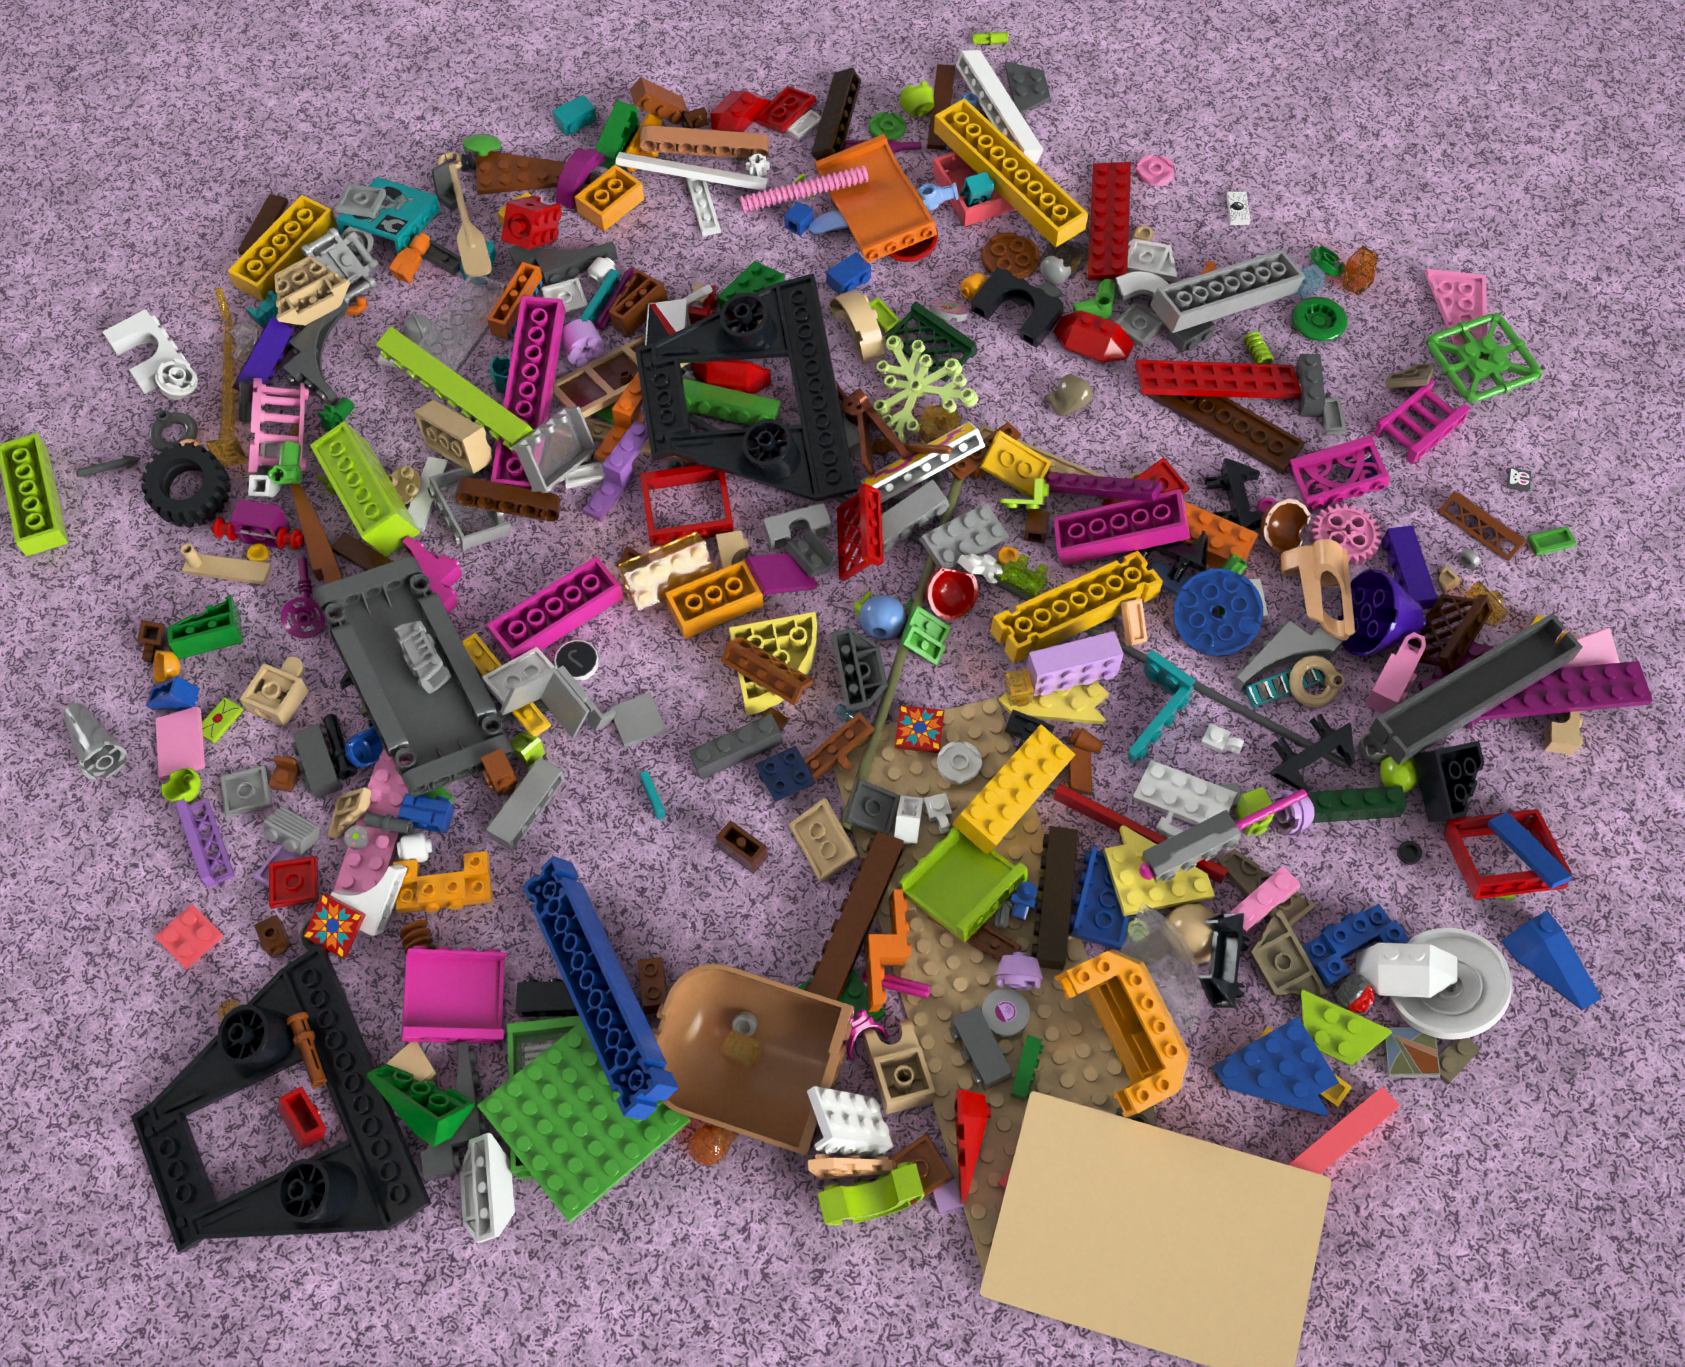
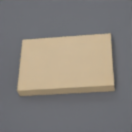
M823 798L788 824L819 882L828 880L859 857L827 799Z

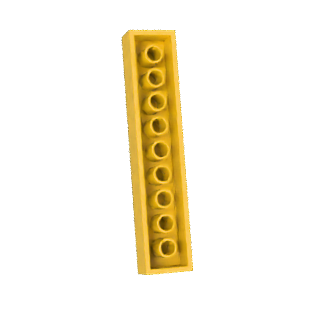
M965 98L935 115L934 133L978 174L987 172L989 178H992L994 181V190L1053 246H1060L1086 229L1088 213Z

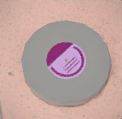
M1002 988L994 990L987 995L982 1004L981 1013L993 1034L1008 1038L1018 1035L1025 1029L1029 1022L1030 1008L1022 994L1014 989Z

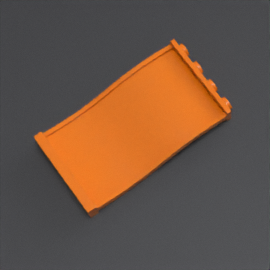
M885 134L815 162L819 178L822 175L826 177L827 174L833 175L834 172L838 174L839 171L845 172L844 170L846 169L850 171V168L854 170L856 167L862 168V165H865L869 178L867 183L863 181L862 184L856 183L857 185L855 186L851 184V187L847 185L845 188L839 187V190L835 188L833 189L834 191L828 190V194L852 233L864 260L868 263L937 235L935 220L932 219L917 190L900 167Z

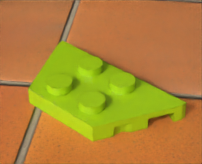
M1303 989L1300 992L1302 1023L1321 1053L1349 1066L1355 1064L1392 1033V1030Z

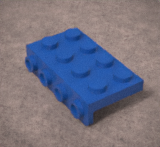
M1093 845L1091 851L1086 850L1083 864H1087L1085 871H1081L1078 884L1082 885L1081 892H1076L1073 906H1077L1076 913H1071L1069 927L1072 928L1070 936L1121 951L1130 915L1123 916L1102 851L1097 850V845Z

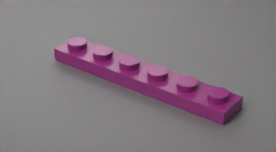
M1050 472L1045 478L1046 483L1049 484V492L1154 501L1163 489L1161 481L1058 472Z

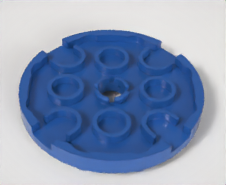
M1228 569L1206 570L1190 578L1181 588L1174 604L1175 625L1181 638L1194 650L1209 656H1228L1247 647L1257 636L1263 620L1262 599L1256 587L1245 576ZM1215 607H1222L1224 609L1225 615L1222 618H1215L1212 615V610Z

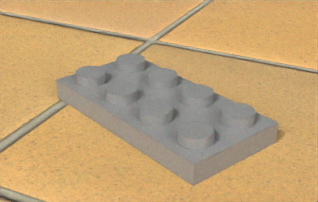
M985 503L922 535L919 540L938 569L941 567L953 569L960 565L957 561L961 555L975 554L978 556L1005 542L1010 536L989 505Z

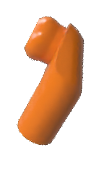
M357 297L356 304L353 306L348 305L349 309L344 315L356 316L367 309L366 297Z

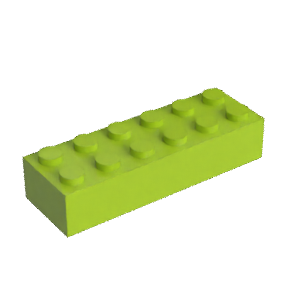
M38 433L1 443L0 468L15 542L27 557L69 544L47 445Z

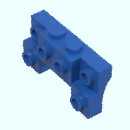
M1377 904L1364 912L1360 911L1355 915L1351 912L1341 919V923L1337 925L1331 923L1321 930V936L1304 944L1302 947L1325 986L1330 988L1335 982L1342 978L1346 979L1351 974L1342 959L1373 943L1375 940L1378 943L1407 944L1410 939L1396 920L1392 922L1380 904Z

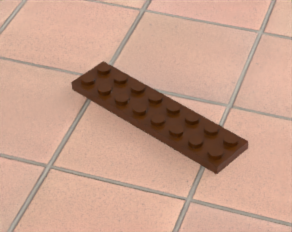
M1145 394L1281 474L1286 471L1290 465V460L1297 457L1306 443L1227 397Z

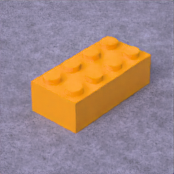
M745 560L665 593L667 606L684 639H688L764 606L763 594Z

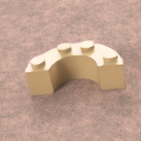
M853 289L832 297L829 301V308L837 321L843 319L846 322L852 335L854 349L864 363L885 355L884 346H886V340L881 335L876 320L878 319L875 308L870 307L866 294H861L858 290Z

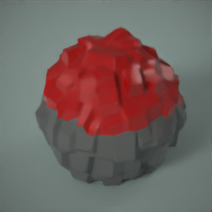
M1350 975L1340 986V989L1335 992L1336 1000L1341 1007L1351 1012H1366L1368 1007L1374 1002L1375 995L1369 981L1362 975Z

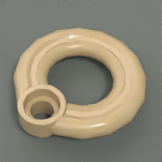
M1314 655L1299 660L1292 668L1289 678V685L1293 696L1298 702L1311 708H1320L1328 705L1335 699L1339 689L1345 683L1344 676L1337 671L1332 662L1324 657ZM1310 669H1319L1326 676L1324 679L1326 688L1321 694L1312 695L1303 687V676ZM1335 677H1337L1339 680L1338 684H1335L1334 682Z

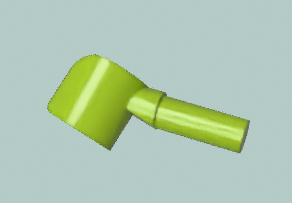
M320 474L316 476V479L327 485L325 487L327 492L337 494L329 479Z
M867 591L860 602H854L856 615L859 616L862 605L872 595L871 591Z

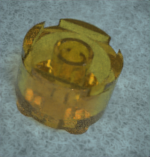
M943 405L927 406L920 418L919 438L921 443L927 445L960 427L961 418L958 410L947 413Z

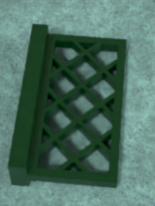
M916 301L912 304L911 311L885 338L887 341L890 336L905 334V341L902 342L906 347H903L902 351L910 358L913 352L909 350L908 345H912L915 340H908L907 333L919 332V339L915 340H921L923 343L934 342L935 350H926L921 353V356L924 354L935 355L936 362H933L932 366L928 369L932 373L939 370L938 366H944L946 362L938 361L937 354L949 353V358L951 359L952 352H961L964 354L963 357L957 359L961 366L970 357L973 358L977 354V345L973 340ZM914 319L918 322V327L907 328V323ZM931 331L933 337L922 339L921 332ZM945 341L948 343L949 348L937 349L936 342ZM946 375L940 379L947 382L951 377Z

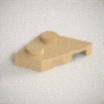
M361 788L338 796L327 834L328 837L337 839L366 812L370 806L371 790Z

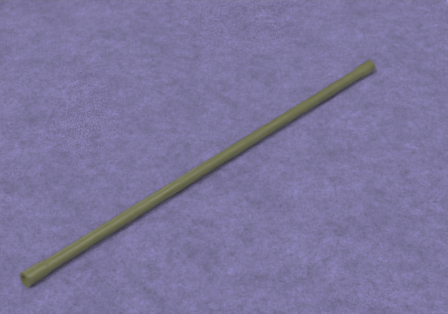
M954 476L947 496L950 506L941 515L937 527L951 521L964 479L959 481ZM929 554L909 615L913 606L922 608L926 598V584L936 567ZM903 633L887 679L888 687L883 691L872 725L875 731L868 737L846 807L840 819V823L846 833H850L853 825L843 821L856 781L858 779L867 780L909 650L901 644Z

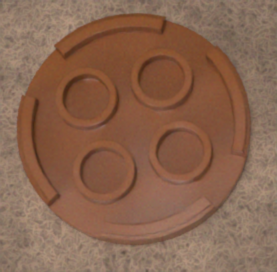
M1010 232L1001 233L990 238L989 242L982 249L981 254L982 264L988 273L992 274L999 267L1010 271L1019 279L1030 276L1038 267L1040 258L1038 247L1031 239L1028 240L1018 236L1017 233Z

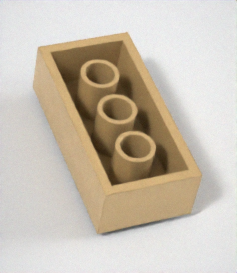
M434 399L414 411L424 443L429 448L473 474L493 462L492 449L487 443V434L481 425L472 422L469 418H465L457 411L451 410Z

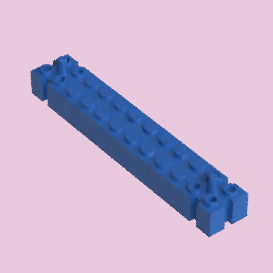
M552 856L541 867L542 873L539 876L534 874L522 888L528 901L535 903L531 908L611 1089L614 1092L620 1093L616 1100L623 1116L645 1120L658 1108V1100L666 1101L679 1087L672 1072L664 1070L667 1064L664 1055L583 884L577 882L579 875L573 863Z

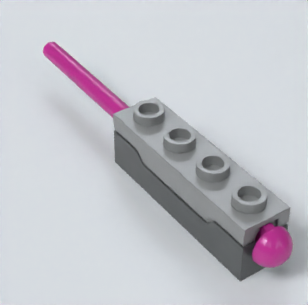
M1301 789L1236 822L1233 821L1228 811L1224 810L1143 851V863L1139 867V874L1144 879H1154L1156 883L1161 880L1167 882L1176 876L1175 873L1181 870L1189 871L1197 865V862L1203 859L1208 861L1214 858L1220 850L1234 848L1238 845L1241 829L1306 798L1307 793L1304 789Z

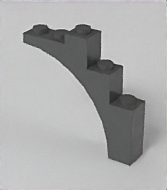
M343 299L339 308L305 326L297 325L301 332L289 341L293 348L291 352L295 357L282 367L287 374L285 378L291 385L297 384L300 387V383H305V387L307 386L311 391L315 390L322 401L327 400L332 405L339 399L332 388L325 382L322 371V354L331 330L349 309L345 299Z

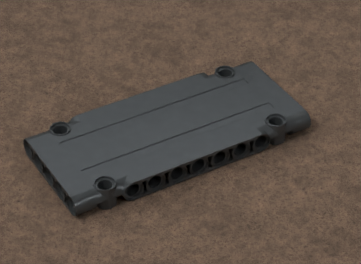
M406 557L322 585L314 591V596L326 619V625L330 629V634L387 755L393 758L396 771L401 775L410 796L422 795L485 770L481 757L502 748L508 760L515 756V751L502 728V721L497 717L495 705L442 601L436 592L433 593L429 578L424 575L415 557ZM422 621L427 630L426 634H430L435 642L434 647L442 659L443 665L448 668L452 675L443 686L433 693L429 694L420 687L418 677L413 675L401 651L402 647L397 641L398 638L394 628L402 624ZM488 728H495V729H497V730H495V731H489V730H487V729H488ZM405 760H408V761H410L411 763H409V764H402L401 762H402V761H405Z

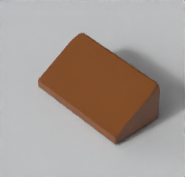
M1070 747L1069 749L1076 755L1068 763L1069 789L1079 794L1092 795L1091 752Z

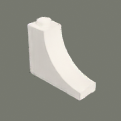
M400 864L389 866L380 882L367 892L356 893L342 889L333 891L330 895L366 914L359 929L360 931L371 936L382 934L387 926L407 867Z

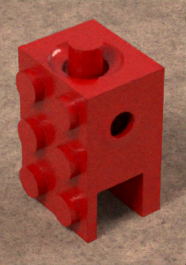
M535 195L508 201L501 241L528 250L555 242L559 235L558 223L562 216V204L547 205L541 203V197Z

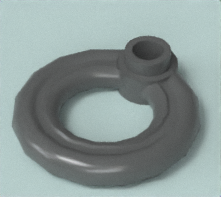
M160 410L156 414L155 422L150 427L148 437L150 444L156 450L163 452L161 449L166 446L170 449L173 448V444L185 439L195 440L198 428L196 421L190 415ZM172 424H181L185 427V434L177 441L167 442L161 437L163 429L170 427Z

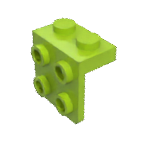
M1035 478L1034 500L1000 499V503L1005 504L1004 508H1019V504L1026 505L1027 509H1040V505H1045V497H1049V484L1046 483L1045 479Z

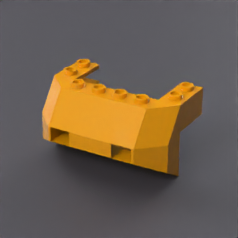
M1111 949L1055 976L1056 981L1060 982L1065 992L1064 997L1066 1000L1086 991L1132 1083L1112 1094L1114 1099H1118L1124 1118L1138 1114L1179 1092L1183 1085L1190 1052L1143 961Z

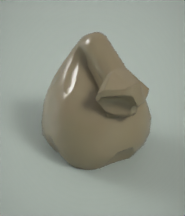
M1068 374L1061 379L1058 389L1052 391L1051 394L1045 395L1044 400L1052 405L1058 416H1066L1087 406L1093 398V390L1087 381L1073 374Z

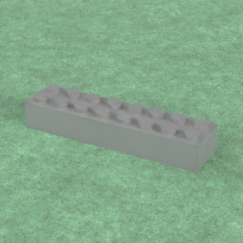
M1282 249L1159 287L1150 306L1168 329L1175 333L1295 294L1305 275Z

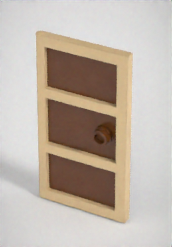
M646 334L554 381L552 395L563 407L579 406L584 418L617 402L638 372L635 348L645 346ZM680 363V366L682 368L689 363Z

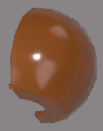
M1284 499L1270 505L1263 514L1260 524V533L1266 545L1278 553L1301 547L1303 541L1300 539V533L1302 528L1309 524L1311 514L1303 503L1294 499Z

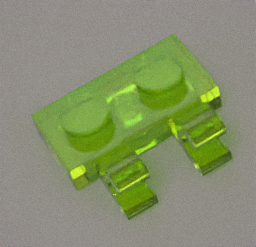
M1021 554L1016 563L1009 560L1002 569L1003 573L999 574L998 578L1037 597L1046 585L1045 572L1048 570V567L1040 564L1035 572L1026 569V563L1030 558Z

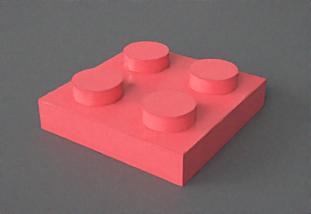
M193 904L155 936L186 969L224 937Z

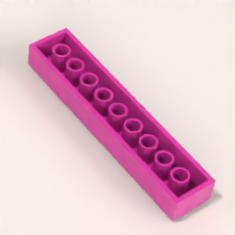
M522 296L503 407L535 430L549 419L566 310L562 299ZM546 435L541 438L542 441L531 446V452L539 469L542 462ZM500 438L497 441L490 482L532 489L517 453L502 444L503 440Z

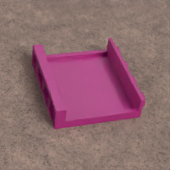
M413 946L412 949H408L405 964L401 1042L460 1043L467 1041L472 1044H501L504 1039L502 1021L504 967L507 952H501L500 949H487L486 952L476 951L475 948H462V951L452 950L451 947H438L437 950L427 949L426 946Z

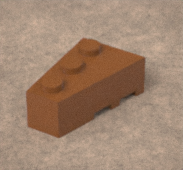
M635 269L632 280L626 283L625 291L622 295L619 294L609 310L614 329L626 336L632 334L647 320L648 303L668 301L664 284L638 269Z

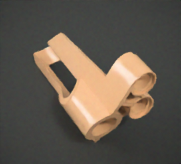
M1319 539L1313 543V546H1301L1281 553V575L1298 576V578H1301L1308 618L1319 622L1322 628L1331 636L1340 640H1347L1355 633L1347 550L1342 549L1340 544L1333 540ZM1340 585L1343 620L1333 619L1323 610L1321 586L1334 587Z

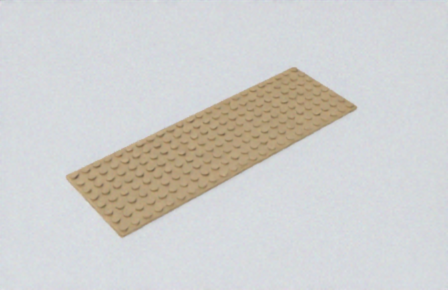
M991 698L944 710L940 750L943 746L954 741L956 743L964 741L975 746L981 754L982 767L980 774L974 781L969 784L956 785L944 780L937 768L938 753L895 749L898 722L884 725L866 782L900 795V797L903 795L925 798L946 793L952 811V817L948 818L950 831L954 827L952 823L1015 754L1009 733L1004 732L1006 723L997 699ZM868 737L846 755L852 765L849 771H845L839 763L833 766L845 807ZM899 803L889 832V835L892 837H894L895 835L896 817ZM924 803L917 844H904V851L877 912L882 934H891L889 897L894 889H901L900 880L902 876L916 867L918 861L923 856L926 857L937 842L942 841L948 836V833L940 835L937 821L929 822ZM1033 803L993 850L1016 866L1021 862L1027 867V881L1033 883L1037 888V896L1034 899L1037 903V899L1042 897V891H1038L1039 877H1044V870L1040 869L1041 856H1046V848H1042L1044 832ZM853 826L852 833L860 860L862 858L866 859L868 843L871 838L875 839L876 835ZM907 899L908 907L907 912H905V920L909 921L907 943L911 944V956L908 957L903 966H892V969L897 977L929 984L931 987V993L926 999L900 992L907 1019L911 1020L934 1085L935 1096L932 1104L958 1188L959 1172L954 1109L956 1089L986 1095V1103L991 1104V1118H987L966 1204H963L984 1276L1005 1190L997 1183L1011 1168L1029 1099L1026 1097L1024 1102L1010 1097L1027 1035L1042 1039L1041 1044L1044 1045L1042 1054H1038L1037 1057L1040 1060L1038 1068H1034L1033 1071L1036 1074L1034 1083L1030 1082L1029 1088L1032 1089L1031 1092L1036 1091L1117 1115L1116 1108H1120V1103L1117 1098L1114 1099L1112 1094L1132 1083L1086 991L1066 1000L1064 997L1065 992L1060 982L1055 979V976L1088 961L1082 940L1071 937L1072 928L1069 927L1064 970L1040 968L1043 976L1040 990L1035 989L1033 985L1032 990H1015L1024 996L1030 1008L1029 1022L1025 1029L1018 1035L1008 1038L993 1034L1012 1070L1011 1078L985 1091L981 1084L977 1086L971 1074L973 1069L970 1063L966 1064L961 1056L960 1050L962 1047L959 1041L955 1042L950 1034L951 1019L977 1006L982 1011V1004L987 995L997 989L1012 988L1008 987V984H1004V987L996 986L997 977L994 975L1000 962L971 944L964 943L954 934L928 919L927 913ZM1036 906L1034 911L1029 909L1026 921L1012 917L1013 909H1010L1008 927L1005 929H999L994 926L995 913L985 922L986 925L1021 945L1020 952L1028 953V956L1031 957L1032 944H1037L1038 937L1033 935L1034 923L1039 921L1040 914L1036 913Z

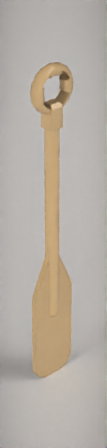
M454 152L444 153L438 158V165L443 163L444 160L453 158L457 160V164H450L449 169L462 220V225L457 235V245L464 273L469 277L487 275L492 271V265L484 235L469 220L457 170L463 165L462 156Z

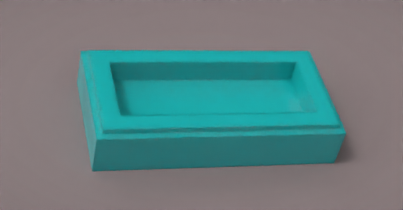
M648 770L641 772V782L656 818L659 820L665 818L664 807Z

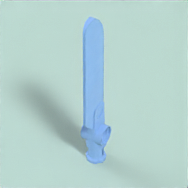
M956 182L945 187L925 184L917 191L928 210L936 209L939 204L946 200H959ZM838 210L822 214L809 224L812 234L848 227Z

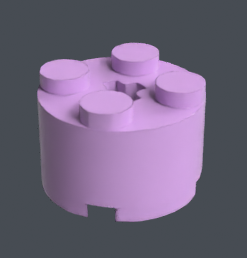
M581 319L574 320L563 327L560 347L569 362L578 368L587 365L588 362L596 358L602 357L605 353L604 341L590 320H587L588 322H582Z

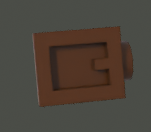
M705 107L683 113V128L694 129L708 125Z

